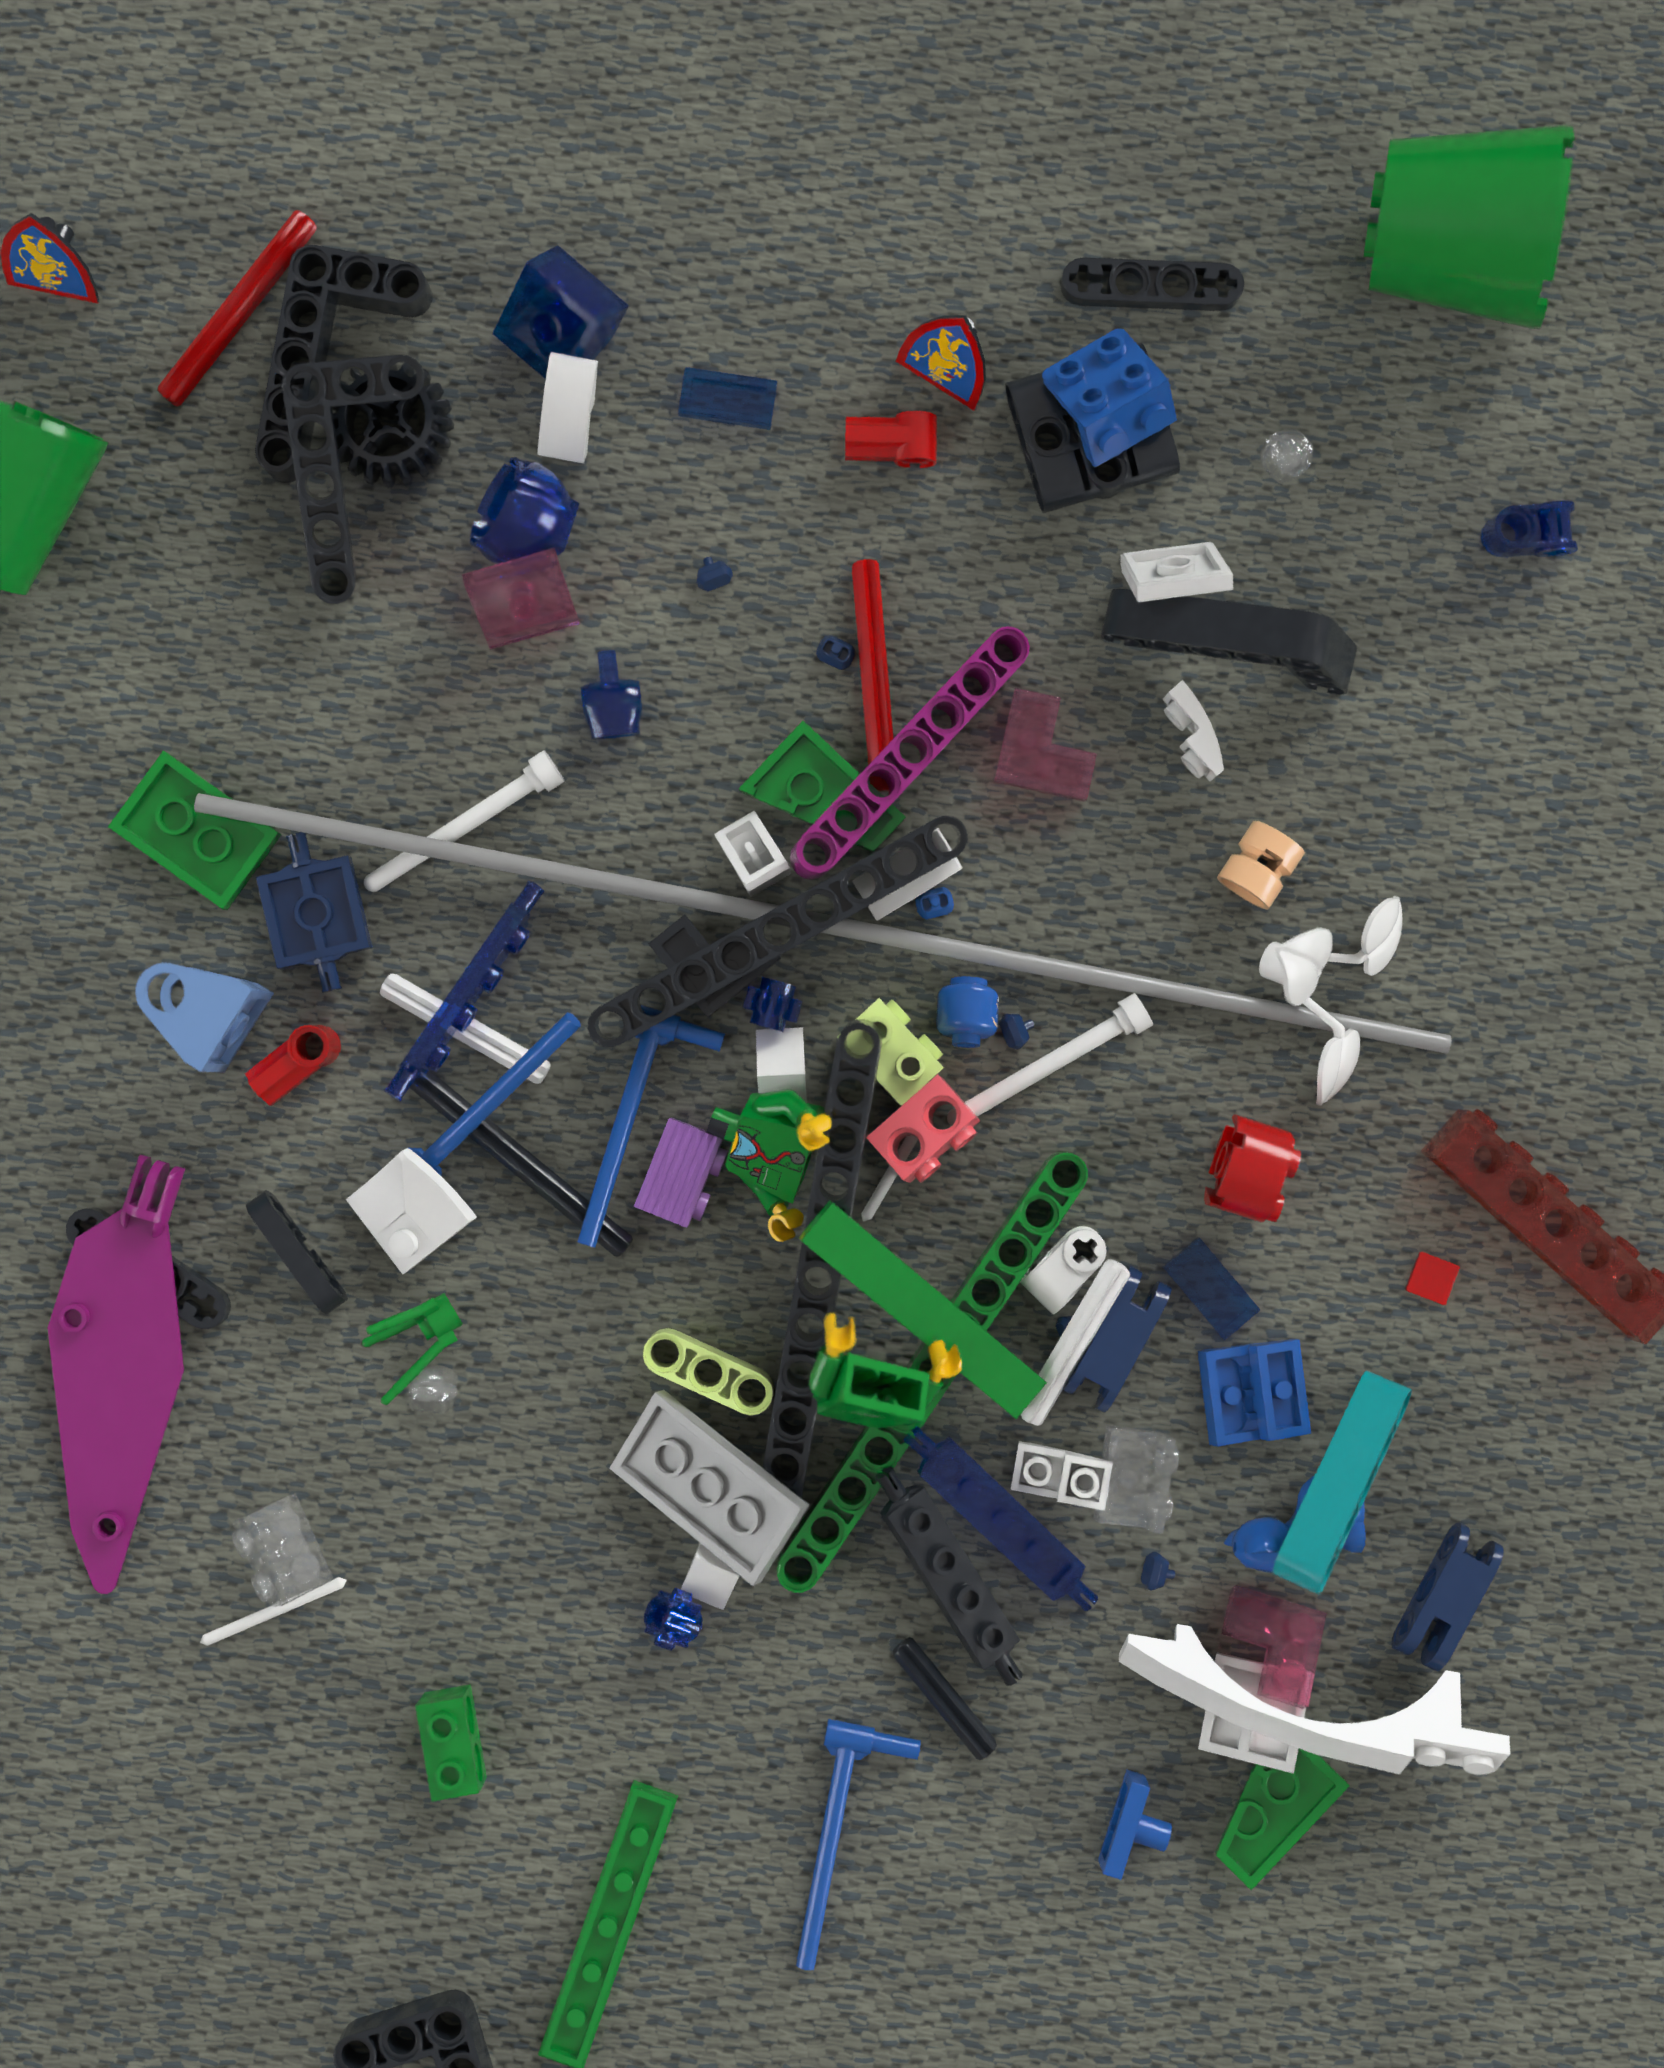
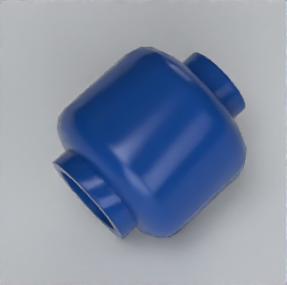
M970 976L951 978L950 985L944 986L938 992L936 1018L938 1031L942 1035L952 1038V1045L955 1047H980V1039L993 1036L998 1029L999 997L997 992L989 987L988 981L983 978Z

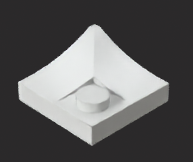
M409 1148L397 1154L384 1168L346 1199L402 1274L410 1271L477 1218L471 1208L446 1180Z
M1222 1653L1216 1654L1215 1663L1245 1691L1278 1710L1300 1718L1305 1717L1313 1673ZM1207 1710L1205 1711L1199 1750L1294 1773L1299 1748L1234 1725Z

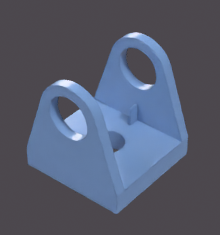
M159 963L149 967L142 973L136 985V1000L141 1010L182 1060L200 1072L224 1073L274 994L256 982L171 963ZM170 973L164 980L160 990V1001L164 1011H160L151 1004L148 997V988L156 976ZM180 980L184 987V997L180 1005L175 1008L171 1000V992L174 985Z

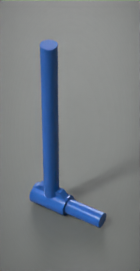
M641 1005V1008L650 1015H657L663 1012ZM673 1015L635 1036L640 1041L577 1243L596 1247L657 1046H664L671 1041L674 1042L676 1038L720 1052L725 1033L681 1021L680 1016Z
M567 1012L426 1151L422 1148L409 1147V1149L442 1176V1168L439 1164L581 1027L579 1020L573 1014Z
M828 1719L823 1745L836 1758L796 1961L798 1968L803 1970H814L854 1759L861 1760L868 1754H871V1751L918 1760L921 1740L875 1732L874 1727Z

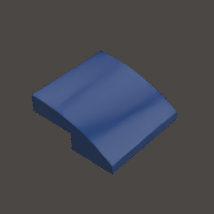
M1299 1339L1198 1351L1209 1445L1219 1447L1259 1439L1273 1441L1311 1434Z

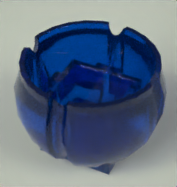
M511 457L509 460L511 466L504 463L482 498L477 510L481 514L482 520L474 521L472 524L470 544L477 548L488 561L500 567L513 570L534 568L541 570L564 552L580 503L570 498L562 481L550 469L537 462Z

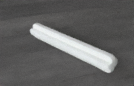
M390 974L381 986V996L509 1069L528 1051V1049L397 974ZM546 1060L527 1079L533 1083L540 1084L550 1069L551 1064L549 1061Z
M1111 1259L1104 1262L1039 1373V1376L1047 1383L1021 1413L1022 1419L1036 1426L1043 1424L1130 1277V1272L1123 1264Z

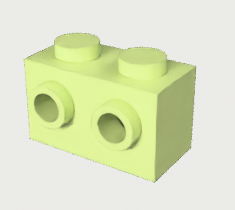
M878 998L857 1018L873 1022L881 1032L882 1048L876 1080L900 1106L906 1103L944 1068L937 1061L943 1053L925 1034L917 1039L905 1025L911 1019L894 1000L891 999L885 1005ZM854 1030L847 1036V1046L853 1053L865 1055L873 1049V1039L866 1031Z

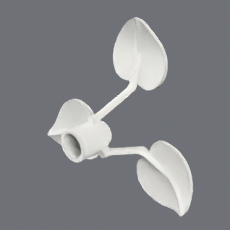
M1393 896V898H1387L1373 910L1363 930L1361 939L1362 950L1356 954L1331 953V932L1323 928H1316L1302 933L1284 944L1272 942L1262 955L1259 965L1260 975L1282 984L1285 998L1289 1004L1298 1006L1303 1003L1333 1030L1334 1037L1325 1044L1319 1061L1317 1105L1321 1106L1331 1099L1348 1081L1358 1061L1360 1037L1356 1030L1348 1029L1345 1031L1344 1026L1314 1002L1310 996L1317 986L1319 976L1322 973L1321 969L1324 968L1327 962L1352 964L1364 962V973L1371 976L1380 972L1389 963L1398 946L1402 930L1400 897Z

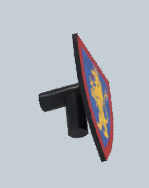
M33 213L28 214L12 225L4 236L0 251L2 269L7 285L97 304L99 302L97 288L89 268L77 251L70 245L74 232L69 226L65 224L56 225L52 218H38Z
M966 315L940 316L925 321L912 330L901 346L896 362L974 411L983 393L986 381L985 358L973 321L967 318Z

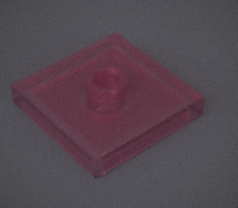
M555 548L462 574L466 591L490 650L580 624Z

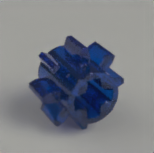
M762 977L759 989L749 986L743 1005L744 1009L753 1011L749 1023L784 1032L787 1021L797 1023L803 1002L793 998L796 986Z
M674 1588L671 1594L660 1590L658 1596L648 1603L644 1613L645 1633L656 1636L654 1639L655 1646L670 1651L673 1650L675 1645L687 1648L689 1642L699 1635L703 1623L700 1612L702 1605L691 1602L692 1593L678 1588Z

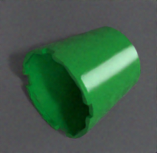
M1562 125L1390 139L1385 172L1375 171L1370 208H1380L1378 223L1368 222L1363 257L1373 258L1368 290L1529 329H1540L1546 314L1548 298H1539L1542 282L1553 281L1573 159L1564 158L1566 147L1572 148L1574 127Z
M0 401V593L3 590L27 595L103 457L109 442L14 401L13 406Z

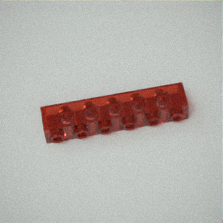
M1478 1109L1473 1113L1470 1110H1457L1421 1152L1630 1340L1646 1345L1664 1325V1273L1654 1267L1649 1271L1637 1260L1640 1252L1632 1244L1620 1236L1613 1239L1601 1228L1605 1222L1595 1211L1584 1204L1577 1207L1565 1195L1569 1192V1189L1558 1178L1548 1172L1544 1176L1530 1164L1534 1158L1526 1149L1514 1141L1507 1144L1495 1133L1498 1125L1489 1116ZM1485 1146L1491 1153L1492 1161L1485 1171L1480 1172L1474 1164V1154L1480 1147ZM1517 1178H1521L1527 1187L1526 1196L1519 1203H1515L1509 1193L1512 1182ZM1556 1209L1561 1215L1562 1225L1558 1232L1551 1235L1546 1230L1545 1219L1551 1211ZM1593 1242L1597 1249V1257L1591 1265L1585 1266L1581 1260V1250L1585 1244ZM1628 1274L1632 1280V1289L1627 1296L1621 1298L1617 1293V1282L1622 1275Z

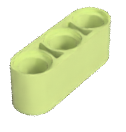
M670 1328L660 1329L652 1334L644 1346L643 1358L649 1370L740 1413L747 1415L760 1414L768 1408L772 1401L774 1392L773 1380L767 1372L682 1332ZM666 1339L675 1343L679 1351L678 1359L668 1364L657 1360L653 1351L654 1344L657 1341ZM705 1359L716 1361L722 1368V1377L713 1383L702 1381L696 1372L697 1364ZM748 1379L760 1381L765 1387L766 1395L758 1402L752 1403L744 1400L739 1393V1386L742 1382Z

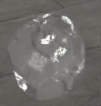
M1295 429L1280 430L1268 437L1263 444L1260 452L1261 463L1265 471L1278 483L1290 482L1308 469L1312 463L1314 447L1309 439L1300 431Z
M427 1365L409 1384L408 1397L410 1409L416 1412L426 1411L441 1415L449 1411L457 1399V1373L445 1366Z

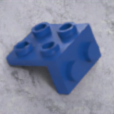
M1115 329L1048 367L1042 373L1045 386L1077 423L1085 455L1094 467L1121 454L1133 445L1177 421L1169 379L1124 329Z

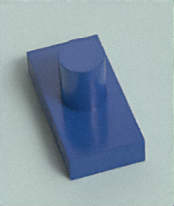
M1128 1769L1126 1770L1098 1858L1102 1873L1120 1880L1122 1879L1133 1842L1164 1852L1168 1846L1172 1830L1171 1823L1142 1814L1150 1786L1145 1775Z

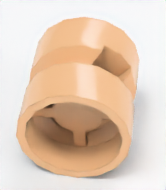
M1253 821L1238 844L1242 851L1241 854H1232L1217 879L1226 888L1246 901L1268 910L1283 888L1280 880L1281 876H1290L1305 852L1295 841L1265 823ZM1261 857L1264 860L1268 861V863L1265 866L1258 862L1257 859Z

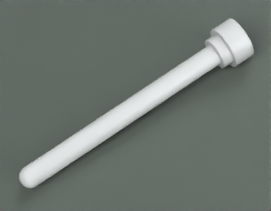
M543 750L528 760L530 765L523 769L525 774L427 837L454 842L533 790L539 793L546 788L549 792L565 781L549 755ZM402 852L368 874L364 879V886L368 891L376 892L430 857Z
M1133 993L1118 1002L1119 1007L1112 1011L1114 1016L965 1103L978 1117L1120 1033L1124 1032L1125 1035H1128L1134 1031L1138 1035L1153 1026V1022L1138 996ZM955 1108L949 1111L947 1115V1121L951 1126L955 1123L957 1117Z

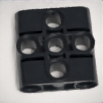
M1138 343V346L1148 356L1145 346L1142 343ZM1043 372L1005 383L1008 405L1042 513L1094 498H1111L1121 490L1180 472L1177 448L1170 425H1168L1161 431L1152 434L1121 454L1102 463L1110 465L1115 469L1117 479L1112 482L1101 481L1094 473V466L1085 455L1077 423L1045 386L1042 377ZM1041 433L1052 434L1057 438L1059 447L1054 450H1044L1037 445L1035 437Z

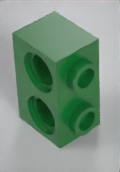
M471 1684L424 1692L415 1705L431 1802L478 1794L487 1776Z

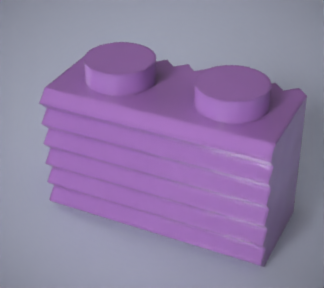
M672 1117L669 1118L634 1207L686 1228L690 1225L692 1218L701 1221L711 1196L703 1192L709 1174L716 1177L719 1176L728 1154V1150L720 1148L723 1139Z

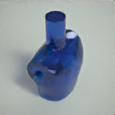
M615 650L597 652L600 681L581 687L583 713L590 729L591 739L602 740L640 735V721L643 710L639 681L619 679Z

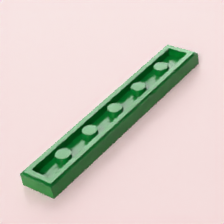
M831 1201L825 1205L798 1237L928 1347L935 1341L942 1340L948 1352L953 1345H957L962 1363L960 1373L1015 1419L1021 1415L1047 1383Z
M633 1780L538 2056L572 2068H584L678 1795Z

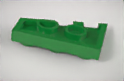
M802 721L740 786L739 791L813 825L860 773L808 724ZM867 781L868 789L873 795L884 797ZM891 804L854 845L874 853L903 823L906 816ZM847 810L836 812L835 820L839 828L848 832L857 829V820L853 813Z
M1298 1749L1294 1773L1254 1764L1215 1850L1216 1856L1252 1890L1349 1787L1348 1782L1320 1755Z

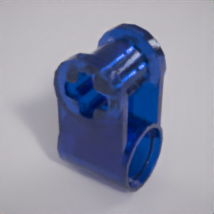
M1551 501L1534 505L1506 507L1483 526L1481 530L1482 545L1488 553L1495 557L1531 555L1551 557L1574 553L1578 550V542L1572 540L1570 514L1574 512L1575 504L1573 501ZM1501 523H1507L1514 529L1515 541H1510L1503 536Z

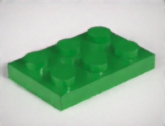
M163 750L108 827L218 907L227 911L282 834L271 826L195 812L194 804L198 793L227 799L232 798Z

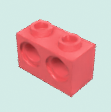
M937 1074L866 1138L903 1181L911 1183L916 1178L921 1183L942 1165L938 1158L950 1147L958 1151L975 1137L977 1132L973 1127L980 1122V1119L951 1086ZM941 1105H953L957 1114L955 1123L948 1129H937L933 1122L935 1110ZM907 1136H916L921 1145L919 1155L911 1161H903L898 1155L900 1141Z

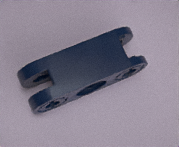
M1131 1265L1126 1267L1130 1272V1277L1063 1388V1391L1071 1395L1079 1385H1082L1085 1378L1101 1385L1095 1408L1103 1413L1111 1407L1159 1320L1172 1291L1171 1287L1157 1281L1149 1291L1142 1306L1133 1303L1131 1299L1140 1283L1142 1271Z
M1460 1522L1455 1523L1447 1532L1396 1627L1391 1643L1393 1649L1408 1656L1419 1646L1431 1622H1437L1421 1653L1422 1665L1436 1672L1443 1669L1453 1655L1498 1571L1504 1552L1503 1546L1495 1541L1486 1543L1482 1549H1479L1476 1556L1465 1552L1469 1545L1470 1529Z

